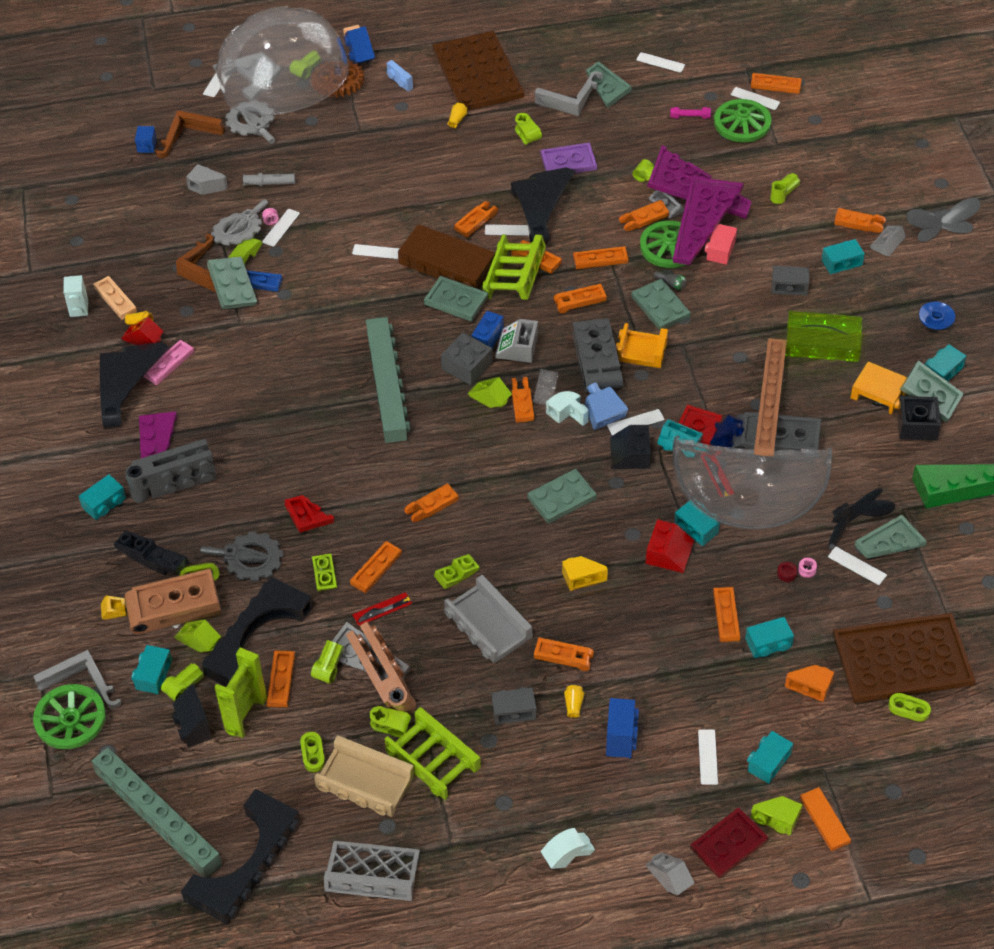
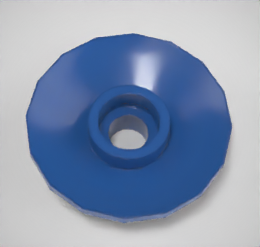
M929 302L920 308L919 319L930 329L943 330L949 328L954 323L955 313L945 303Z

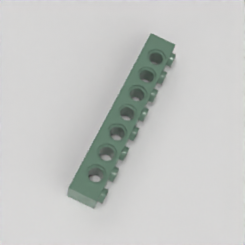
M108 747L91 760L95 773L201 876L209 878L222 866L219 853Z

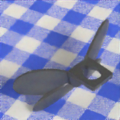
M968 198L957 203L949 210L925 211L912 209L907 213V221L911 225L922 229L918 234V240L921 242L932 239L942 228L955 233H969L972 231L973 226L964 220L974 215L980 209L981 204L977 198Z

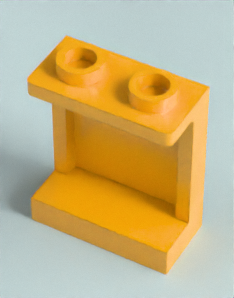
M625 323L624 328L619 331L618 340H620V343H616L619 362L661 368L667 345L668 329L661 328L660 334L655 335L631 331L628 329L629 324Z
M867 362L852 386L850 398L857 401L860 395H863L889 406L888 413L893 414L895 409H899L900 396H907V394L900 390L907 377Z

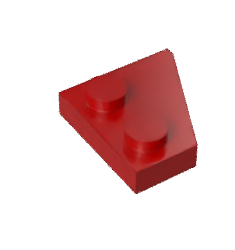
M303 495L286 499L284 502L299 533L334 523L333 515H326L321 511V507L310 502Z

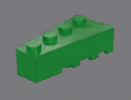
M994 464L915 465L912 480L927 509L993 495Z

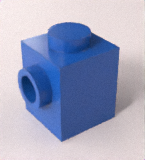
M138 126L135 137L137 152L154 153L157 141L155 127Z

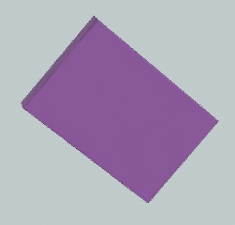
M590 143L540 150L545 171L565 167L575 170V173L597 170V164Z

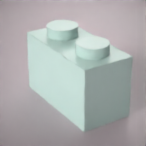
M82 275L64 277L63 293L70 317L87 316L88 296Z

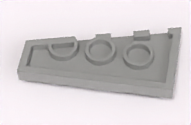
M346 622L332 640V642L344 646L339 662L366 672L346 636L348 632L353 630L357 635L361 634L363 639L367 641L371 648V653L376 657L381 666L378 670L384 679L388 678L385 669L366 636ZM394 656L397 665L401 667L405 674L402 676L404 678L411 668Z

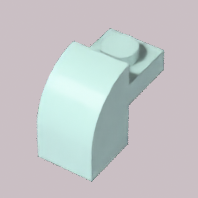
M564 391L557 393L546 401V414L556 422L561 423L571 416L582 426L588 423L589 410L585 405L581 404V396L579 394Z
M571 828L553 837L541 850V853L550 868L554 869L565 868L576 856L591 855L595 849L585 833H577L575 828Z

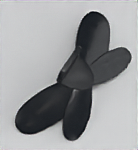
M882 488L867 493L855 504L849 505L845 503L832 511L834 515L832 522L837 523L829 539L828 548L830 550L837 545L848 523L860 515L869 517L884 516L890 514L895 509V504L892 501L876 500L882 493Z

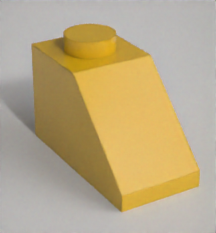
M582 556L571 557L562 561V574L569 591L607 581L608 569L605 565Z

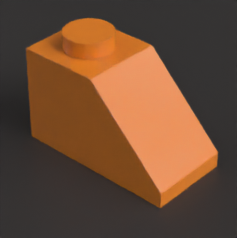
M817 665L802 668L787 674L785 687L824 702L832 685L834 672L826 667Z

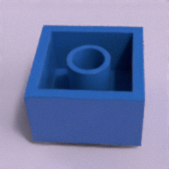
M610 698L606 756L631 758L632 750H636L639 708H635V700Z

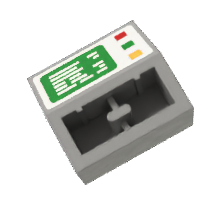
M519 319L502 328L496 358L532 363L538 337V321Z

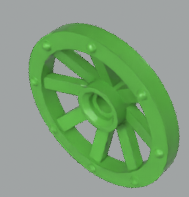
M735 99L725 102L716 110L714 125L718 133L729 140L752 142L761 139L769 132L771 115L766 107L756 101ZM723 114L731 115L726 118L720 119ZM754 119L765 121L764 126L759 125ZM734 121L729 130L723 126V124ZM751 124L757 131L749 134L748 125ZM738 126L743 127V134L734 133Z
M660 221L644 230L640 238V250L646 260L663 268H678L686 265L673 263V255L681 222ZM660 230H662V231L664 232V234H662V233H655V232L660 231ZM648 238L658 239L654 242L646 244ZM661 245L656 255L650 252V249ZM666 250L671 252L672 259L662 258Z
M68 684L57 687L42 697L35 708L33 722L38 736L47 745L58 749H73L87 744L99 734L105 722L106 711L103 701L96 691L84 685ZM75 694L87 697L78 709L75 708ZM68 695V708L64 709L56 699ZM94 702L97 711L82 715L90 704ZM49 704L60 714L59 717L44 715ZM96 719L90 729L81 724ZM42 722L55 723L59 725L48 731H45L42 726ZM66 730L64 739L53 737L54 735ZM75 730L83 733L78 737L72 738L73 731Z

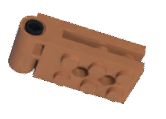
M211 568L133 587L132 590L124 595L130 629L135 634H142L222 614Z
M368 622L360 625L388 675L386 679L382 677L378 670L381 666L376 657L371 653V648L367 641L363 639L361 634L357 635L353 630L348 632L346 636L385 705L389 709L412 714L416 708V702L409 694L410 691L402 678L405 675L394 660L395 657L390 648L384 643L385 639L380 631L377 630L375 625L371 627Z

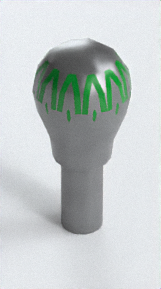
M657 271L654 273V278H662L666 284H669L675 290H682L686 286V278L683 275H666Z

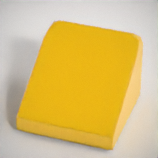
M106 595L101 602L102 619L126 616L125 598Z

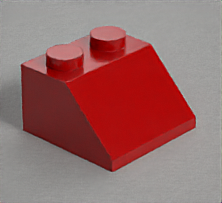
M657 519L646 550V564L684 573L694 540L677 524Z

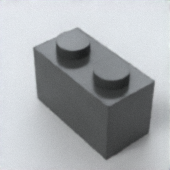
M773 265L771 293L807 296L809 268Z
M521 687L516 690H499L491 693L495 725L536 720L533 688Z

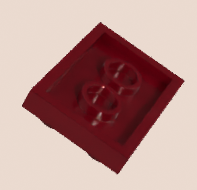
M738 807L691 843L690 849L720 879L768 841V836Z

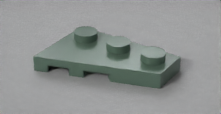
M599 61L586 70L588 78L594 71H599L603 74V79L595 78L593 82L597 83L596 91L607 108L632 91L628 83Z
M900 515L856 540L855 546L868 559L926 546L927 541L903 515Z

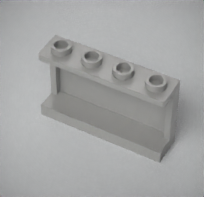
M483 575L476 578V586L452 602L448 598L444 600V613L449 619L452 618L456 622L458 629L461 632H465L471 643L477 645L481 649L483 656L486 659L489 658L494 664L532 639V626Z

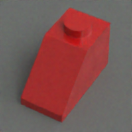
M146 317L129 326L121 339L134 345L158 343L164 331L149 317Z

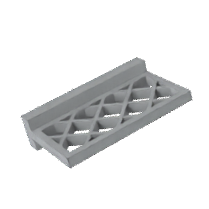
M334 840L328 868L324 875L325 892L412 901L420 850ZM337 849H347L350 853L340 857L337 854ZM367 851L371 855L362 860L357 854ZM385 853L390 854L392 858L383 862L379 856ZM404 856L414 857L413 861L406 865L401 858ZM354 857L358 863L349 868L345 861ZM375 859L380 865L371 870L366 864ZM397 862L401 868L392 872L388 866ZM340 864L345 869L342 873L332 872ZM361 867L367 872L364 875H356L354 871ZM383 869L388 873V876L385 878L375 875ZM406 872L410 879L402 880L398 879L397 876Z

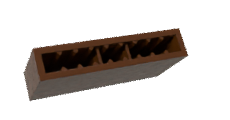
M418 224L398 250V262L405 267L415 269L434 278L442 276L479 289L487 278L496 252Z

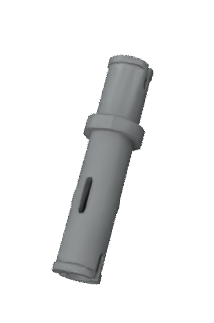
M295 173L243 174L244 186L259 185V187L263 185L295 184Z

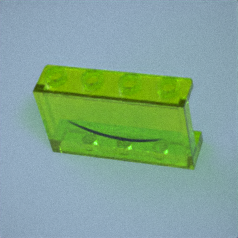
M789 311L785 355L858 362L861 353L862 317Z

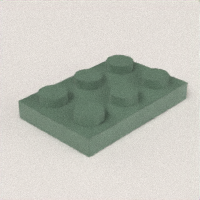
M242 257L208 260L207 267L222 309L256 305L257 300Z
M440 276L425 297L424 305L472 322L488 299V293Z
M662 278L631 292L632 299L659 331L661 328L666 329L691 316V312Z
M920 361L915 363L900 388L908 396L938 397L940 419L944 422L949 420L964 394Z
M574 469L527 493V498L547 524L596 500L597 494L581 474Z

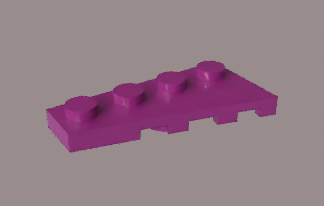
M176 411L139 416L141 458L169 449L171 434L174 431V422L177 419Z

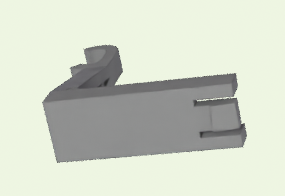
M599 71L592 72L576 96V99L537 88L535 90V104L579 116L592 88L597 89V83L593 82L595 78L603 79V74Z
M88 650L34 675L36 685L39 691H42L88 668V673L109 708L115 709L122 704L120 699L116 701L109 700L107 695L113 693L114 686H106Z

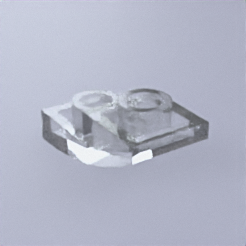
M540 369L533 403L546 405V401L554 396L558 372Z

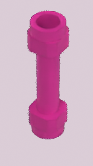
M679 107L670 108V118L679 119V116H702V119L711 118V108L702 107V110H681Z

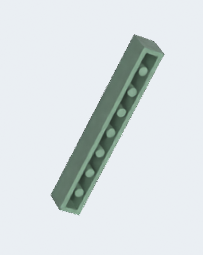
M387 317L366 319L385 443L407 440V432H410L409 421H405V418H408L407 408L402 406V404H405L404 392L400 393V390L403 389L402 379H398L400 367L399 364L395 365V362H398L397 351H393V348H396L395 338L390 336L393 334L392 324H388Z

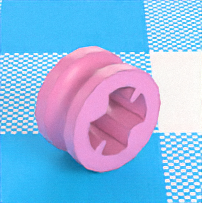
M268 208L262 212L263 221L266 225H274L278 222L279 217L276 209Z
M803 558L799 562L798 572L801 576L810 578L816 574L817 563L814 559ZM804 566L811 567V570L804 569Z

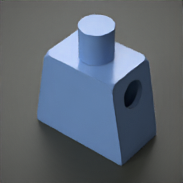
M592 383L587 387L591 395L587 396L585 406L589 410L588 416L594 430L626 416L628 412L627 406L611 387L601 390L597 383Z

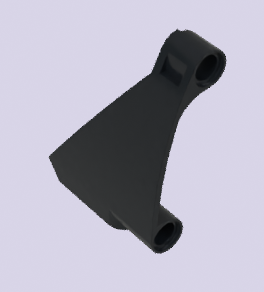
M565 167L535 173L527 179L511 182L513 196H518L527 221L530 243L533 242L535 235H542L545 245H548L550 236L546 225L561 194L575 174V170Z
M163 342L126 346L121 351L100 353V398L104 429L121 427L122 403L146 372L170 349L168 345Z

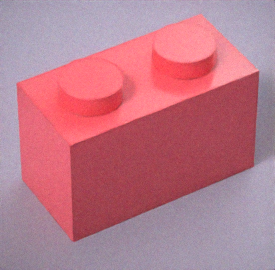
M718 224L709 237L710 242H707L705 246L707 260L727 265L736 242L737 228Z

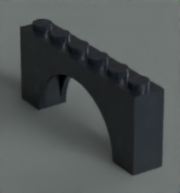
M271 577L268 582L262 585L257 596L250 600L246 610L239 614L235 624L228 628L223 639L216 643L212 653L204 658L202 663L204 676L226 687L239 667L236 653L239 648L244 647L249 636L257 628L273 620L285 618L303 622L313 609L312 597Z
M257 789L253 791L243 805L246 816L252 819L259 828L258 844L250 859L235 872L222 877L206 878L193 874L181 890L183 900L186 903L226 925L229 924L231 919L237 917L243 902L249 900L252 889L263 880L264 872L275 863L277 854L287 846L289 837L299 829L301 824L299 811Z

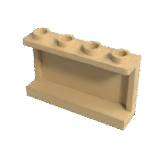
M337 735L334 740L332 754L321 773H316L314 779L316 787L322 792H331L342 800L348 799L362 808L368 807L373 809L379 815L392 817L414 777V767L412 764Z

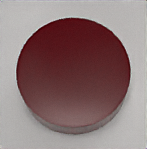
M791 562L781 563L777 569L778 578L784 582L793 581L797 576V567Z

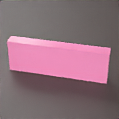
M179 340L146 372L144 378L158 385L194 353V348Z

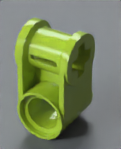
M519 113L515 116V122L517 123L515 132L525 145L542 138L540 128L528 114Z
M376 706L370 711V725L376 732L400 738L407 732L411 715L404 711Z

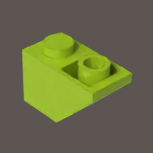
M780 796L754 804L751 819L760 825H767L779 833H786L791 836L801 814L802 804Z

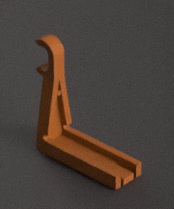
M178 110L166 140H160L165 149L163 151L156 150V156L159 158L168 156L172 146L183 131V127L223 135L225 129L222 119Z
M205 233V243L196 242L195 248L176 260L177 275L216 292L209 270L195 264L214 244L213 236Z

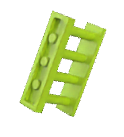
M502 234L497 244V250L487 278L483 282V290L488 293V299L492 298L494 290H517L521 299L528 300L546 249L542 235H535L531 244L509 243L506 234ZM509 250L529 251L526 257L507 256ZM504 263L525 264L521 270L502 269ZM499 276L520 277L517 283H497Z
M239 648L236 653L239 666L226 687L216 684L215 691L225 731L231 736L237 735L244 738L245 732L242 723L253 704H265L267 694L259 655Z
M421 707L415 711V725L396 742L388 736L384 738L387 754L412 764L414 774L430 787L431 792L435 796H440L444 800L448 798L446 786L462 771L471 769L476 773L481 768L480 757ZM425 730L430 737L409 755L402 749L417 733ZM435 743H440L444 746L445 750L425 768L416 761ZM450 756L457 757L460 763L440 781L431 774Z

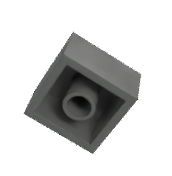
M462 333L441 354L442 370L469 385H472L493 363L492 348L465 333Z

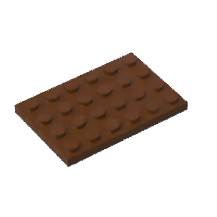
M494 30L432 45L434 54L457 103L464 104L467 107V111L524 98V91Z
M952 613L833 630V638L853 703L890 698L895 693L912 695L975 685L976 680Z

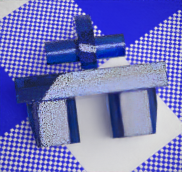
M729 414L722 423L716 421L714 426L717 428V431L710 443L713 446L731 451L734 445L732 441L733 435L740 436L744 432L743 421Z

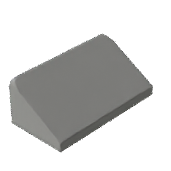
M656 190L648 198L653 203L662 200L669 211L668 217L670 219L684 212V207L670 194Z
M887 226L871 244L870 248L885 256H890L906 237L903 227Z

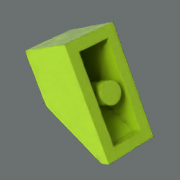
M500 377L480 381L467 393L470 397L489 408L504 406L508 402L507 399L512 395Z
M205 619L186 622L174 636L176 640L198 652L212 651L221 637Z

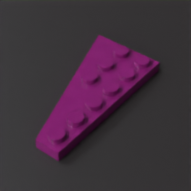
M662 145L647 187L687 200L692 177L711 179L712 176L692 163H686L680 159L678 154H672L667 150V147ZM739 194L726 213L746 219L751 201Z
M692 177L673 255V263L691 265L742 191L744 183Z

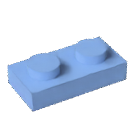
M393 60L387 62L388 77L408 92L412 90V76Z

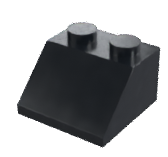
M900 396L898 415L899 439L938 441L941 428L938 397Z
M629 425L610 437L611 469L650 468L649 425Z
M194 684L190 685L173 703L175 712L171 713L175 725H180L181 729H178L181 741H186L188 748L212 739L207 717Z

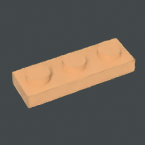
M109 276L94 283L95 290L121 320L125 319L126 314L137 312L136 306Z

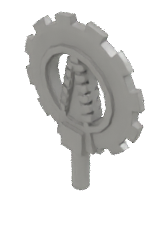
M259 100L243 101L239 105L233 106L230 109V113L226 114L225 119L228 121L225 123L227 128H231V132L235 134L240 133L243 136L248 134L262 135L270 144L275 142V138L267 131L270 122L274 120V116H272L274 110L269 108L268 103H261ZM251 111H256V112L261 113V118H260L259 116L255 115V114H254L253 112H251ZM240 115L243 116L247 124H242L238 121Z
M263 199L252 210L247 209L242 213H234L219 220L220 222L213 226L212 229L214 231L211 232V235L215 238L214 241L218 244L222 243L229 246L230 244L237 245L252 239L261 230L259 226L262 225V221L258 219L259 216L257 214L268 205L267 200Z

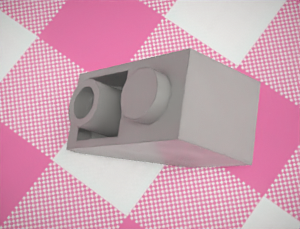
M199 164L186 176L188 189L201 195L223 191L228 188L226 175Z
M659 853L653 856L652 860L646 864L647 868L668 892L679 895L694 884L683 860L665 853Z

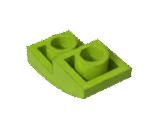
M254 238L243 241L232 251L228 258L242 257L245 264L249 256L255 257L263 242Z
M332 554L312 556L317 591L336 589L337 584Z
M470 554L453 559L452 565L436 570L434 577L444 589H447L476 573L480 567Z

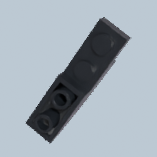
M126 530L113 544L114 547L131 559L163 575H166L167 572L178 575L189 562L187 556L159 547L154 540Z

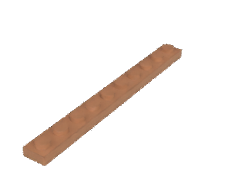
M768 338L754 455L774 456L787 340Z

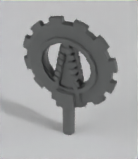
M248 532V535H239L234 538L235 541L232 544L225 545V549L208 546L201 547V554L223 556L224 563H228L226 568L229 573L236 574V578L243 581L244 579H251V582H255L263 577L269 578L273 575L272 572L275 569L278 570L280 568L281 562L279 561L280 558H283V551L278 548L280 546L279 542L276 539L272 540L270 535L266 533L260 535L256 534V532ZM259 546L266 550L267 553L255 551L254 549L251 550V548L247 547ZM257 562H259V563H262V562H263L262 565L257 566V567H248V566H245V565H244V563H245V564H248V563L253 564V563H257Z

